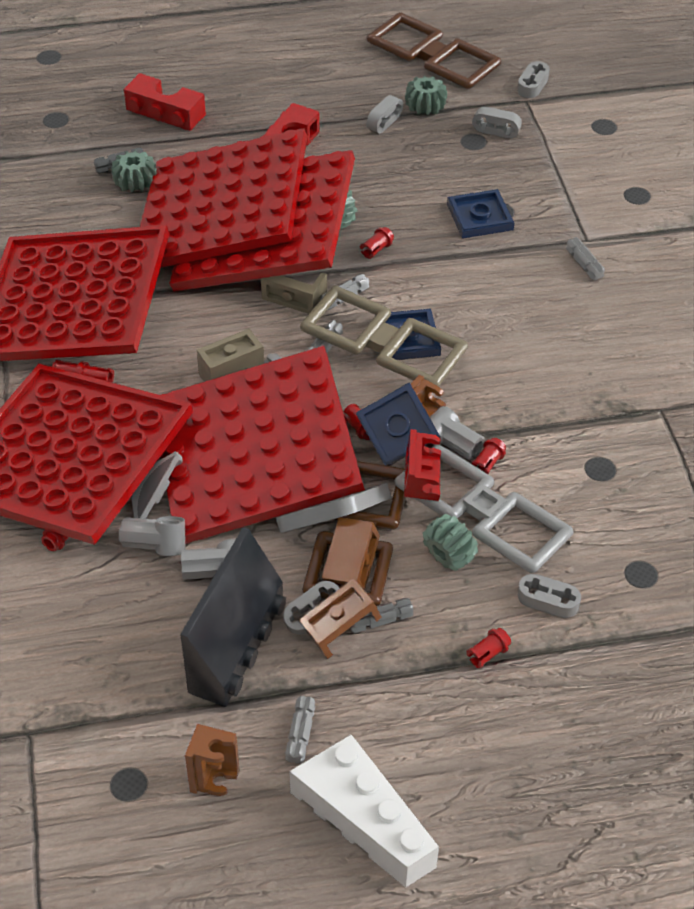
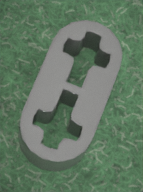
M539 61L530 63L518 80V94L525 98H534L539 95L548 81L549 66Z
M388 95L368 115L367 128L378 134L384 132L399 118L403 110V100Z
M481 107L476 111L472 124L481 133L514 138L518 135L522 120L520 116L513 112L491 107Z
M528 574L522 577L519 582L518 599L529 608L562 618L573 617L579 611L581 594L576 587L538 574ZM532 588L538 589L535 594H531L529 591ZM563 598L570 599L567 604L561 603Z
M322 581L291 602L284 611V621L287 628L295 634L307 633L300 622L292 623L294 620L293 613L298 611L300 614H303L310 608L311 610L314 609L315 605L321 601V592L325 591L327 594L335 593L339 586L331 581Z

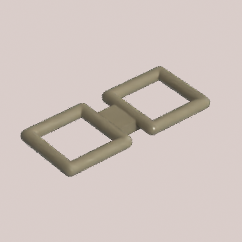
M333 286L300 324V329L303 332L355 355L360 354L365 347L380 353L376 358L378 365L413 381L420 374L425 380L437 386L441 385L468 349V343L465 340L413 318H408L400 328L387 324L385 322L391 316V310L388 307L339 286ZM337 298L376 315L355 341L316 325ZM412 331L453 348L433 375L391 358Z

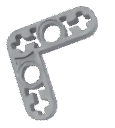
M383 483L366 488L365 491L275 518L279 531L282 533L361 511L391 499L392 496L388 483Z

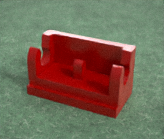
M410 429L405 455L404 497L439 501L441 450L424 446L428 443L439 445L441 439L438 436L418 433L417 430Z

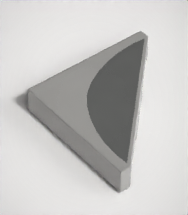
M176 451L156 462L132 494L134 518L147 519L154 503L159 504L170 484L169 476L173 469L183 462L182 456Z

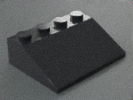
M243 527L180 634L188 694L223 707L227 706L232 695L237 696L239 694L246 669H251L254 666L261 641L266 642L272 630V621L276 615L280 616L286 604V597L283 596V581L247 528Z

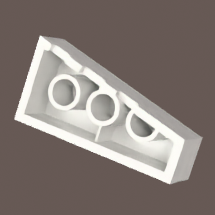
M352 735L290 771V793L301 801L303 799L314 808V813L324 821L328 820L342 831V836L352 844L355 842L364 849L371 860L405 888L437 868L439 846Z

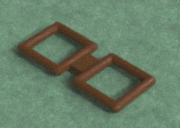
M402 12L397 13L367 35L369 43L407 61H412L418 57L426 61L424 63L426 70L466 89H471L502 62L500 57L458 38L448 45L438 41L443 36L441 30ZM400 23L428 35V37L410 50L381 38ZM457 49L487 62L469 78L439 65Z
M357 461L360 474L395 480L405 470L404 468ZM395 485L388 516L358 511L342 516V518L373 522L376 528L397 529L406 498L404 497V491ZM321 531L317 534L302 588L303 593L318 583L327 546L331 545L334 533ZM378 541L375 552L379 554L370 593H367L376 606L381 604L393 553V545L385 541ZM323 591L320 593L322 599H327L334 592L327 594Z

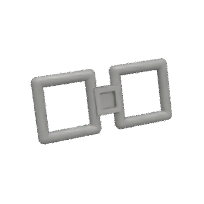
M439 444L431 447L441 450L440 459L476 481L477 484L452 507L440 499L439 501L415 499L441 516L447 514L458 519L463 513L467 512L478 519L480 522L473 528V536L529 573L537 572L573 535L574 531L570 525L517 492H511L506 498H503L492 491L490 488L494 485L493 477ZM405 470L395 479V485L402 491H404ZM514 507H517L557 532L532 558L490 532Z

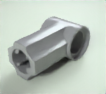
M442 406L430 416L440 435V445H445L468 460L471 459L473 461L479 455L485 438L461 424L453 410Z
M165 516L156 520L126 517L122 520L119 529V541L123 547L156 550L157 554L163 556L181 555V550H185V519L177 516Z
M236 539L224 540L217 545V548L181 550L183 579L214 577Z

